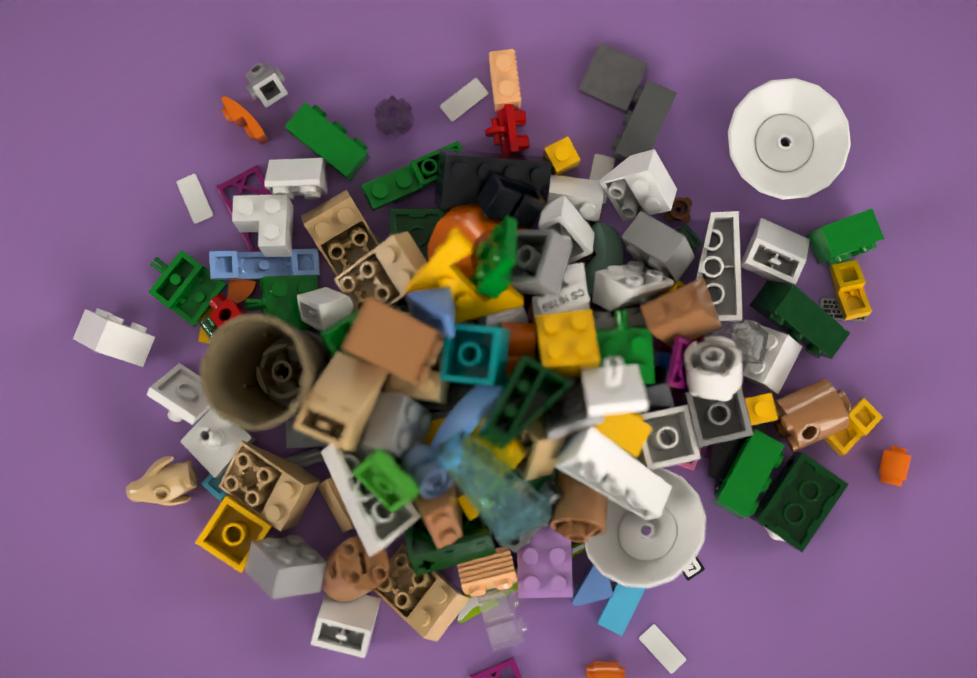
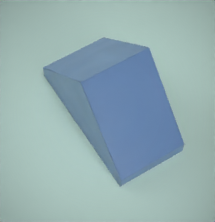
M450 287L410 292L406 295L413 318L449 338L455 335V306Z
M591 562L576 587L573 597L570 598L571 603L575 606H580L614 597L609 578L603 576Z

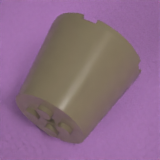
M246 314L227 321L211 336L205 357L201 359L200 379L206 400L220 418L242 429L261 430L276 426L299 413L303 401L331 359L324 345L314 336L272 316Z

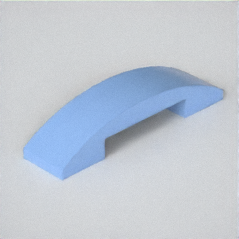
M292 249V257H265L262 252L209 251L210 279L260 280L264 276L320 275L318 249Z
M477 384L457 403L443 421L430 446L448 468L465 451L460 445L490 411L502 386Z

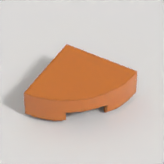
M229 280L227 299L230 298L238 304L244 302L245 299H248L255 292L258 282Z

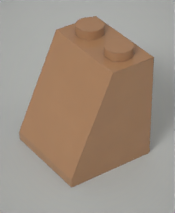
M703 277L641 306L649 331L670 348H674L677 336L693 340L722 327Z
M368 296L342 349L419 386L430 373L429 365L433 357L437 356L442 349V338L444 335Z
M455 462L449 468L454 476L453 482L443 494L429 499L419 493L411 500L437 549L451 545L457 539L463 537V508L457 499L462 496V480L459 478L460 474Z

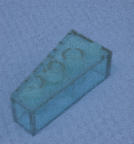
M462 429L439 444L437 459L503 546L552 518L551 501L545 496H540L533 490V486L517 477L504 462L500 463L491 455L488 449Z

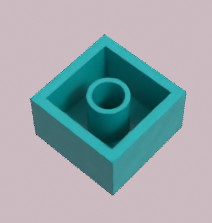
M455 324V335L452 338L444 335L440 380L503 386L506 377L510 330L498 327Z

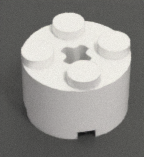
M720 336L705 337L704 342L696 344L695 341L688 346L685 351L684 360L686 381L690 394L705 399L730 400L732 394L741 387L743 381L742 353L740 349L738 350L735 347V343L732 340Z

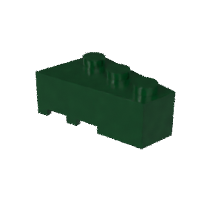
M767 280L749 305L785 331L796 342L803 344L806 347L805 350L816 358L822 356L832 359L850 334L848 330L793 284Z
M523 355L512 367L477 436L502 450L573 383Z

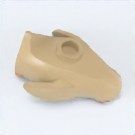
M165 456L156 460L140 479L132 481L126 486L127 497L132 502L157 503L168 506L188 502L191 497L181 495L195 489L198 483V477L191 460L168 464L174 459L173 456Z

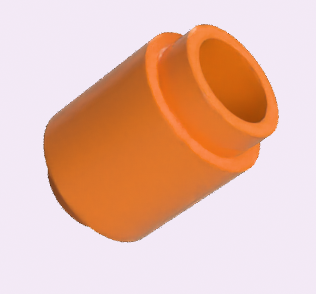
M892 445L890 450L884 449L878 471L880 482L899 487L902 486V482L906 481L912 457L906 454L907 449Z
M593 661L592 664H586V678H625V667L619 666V661Z

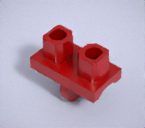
M505 104L503 109L497 111V118L491 119L492 127L485 129V136L493 137L494 145H501L502 154L514 155L530 147L529 137L527 135H517L516 127H523L526 124V111L514 109L513 104Z

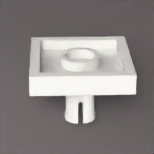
M610 357L605 359L604 367L581 370V380L589 416L648 410V400L638 364L623 365L622 359L614 357L613 366L611 365Z
M180 363L154 383L147 393V396L169 409L167 416L174 422H180L184 419L193 425L211 408L204 395L200 376Z
M211 408L180 442L214 478L219 479L226 472L240 442L246 441L252 444L256 439L246 429L239 428V426L227 420L224 421Z

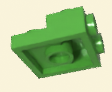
M376 449L352 471L391 513L413 500L421 492L413 478L404 474L395 465L394 459L381 449Z

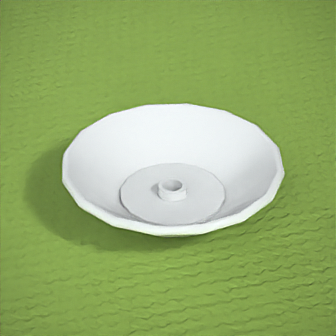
M797 78L770 80L749 91L734 109L728 129L730 157L740 176L760 193L782 200L808 198L829 187L844 169L851 147L849 122L838 101L819 85ZM781 139L788 141V147L781 145Z
M664 468L651 470L672 486L661 517L646 520L608 498L605 533L600 536L588 537V541L584 542L588 558L600 573L623 586L650 588L673 580L693 563L704 542L706 515L699 494L683 477ZM646 529H651L649 535H643Z

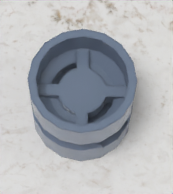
M427 444L415 446L402 459L401 468L403 472L413 478L416 486L421 490L420 494L425 498L432 499L440 496L453 482L454 476L452 471L440 459L434 449Z

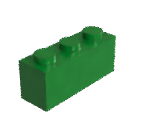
M305 102L286 124L285 128L292 136L318 157L323 158L329 166L350 182L370 158L366 152L368 147L355 137L352 140L345 135L347 130L337 121H334L333 124L325 118L327 114L314 104L311 107Z
M757 429L752 430L753 435L746 437L712 501L713 504L740 519L747 518L748 515L752 516L759 505L756 499L761 491L765 492L772 480L769 475L773 467L778 468L784 458V454L781 452L785 445Z

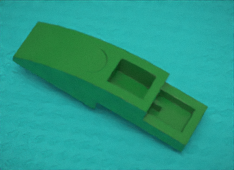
M459 141L440 148L463 151ZM440 149L412 160L405 167L361 185V190L372 212L391 203H399L436 185Z

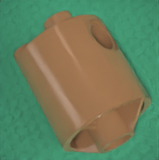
M826 379L817 381L774 401L778 422L774 423L775 430L780 438L786 437V442L792 452H796L849 427L850 401L842 389L836 391L833 385Z
M557 468L555 483L561 488L563 496L553 504L550 526L563 537L573 542H586L588 537L600 536L605 533L608 497Z
M359 535L348 538L323 558L327 565L321 587L330 598L338 602H351L361 598L377 588L388 577L389 558L385 549L383 548L381 551L368 557Z

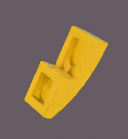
M857 259L831 265L833 286L844 321L870 315L872 308L863 288L866 281Z
M862 398L850 409L849 427L824 440L839 456H843L862 436H866L883 417L865 398Z

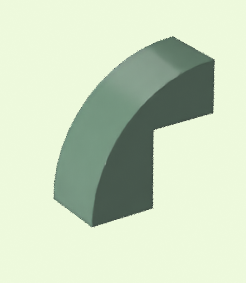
M599 221L591 228L595 232L593 250L596 255L585 267L587 292L592 297L596 271L607 269L608 266L623 265V247L616 228Z

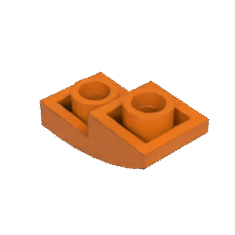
M226 96L221 98L225 106L221 110L229 123L234 121L238 127L243 126L251 140L256 139L260 145L270 140L262 127L246 109Z

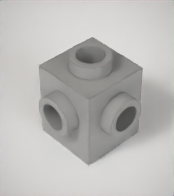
M268 61L254 65L245 74L250 83L246 86L247 90L254 100L259 98L265 108L288 94L282 85V82L286 79L278 67L272 69Z

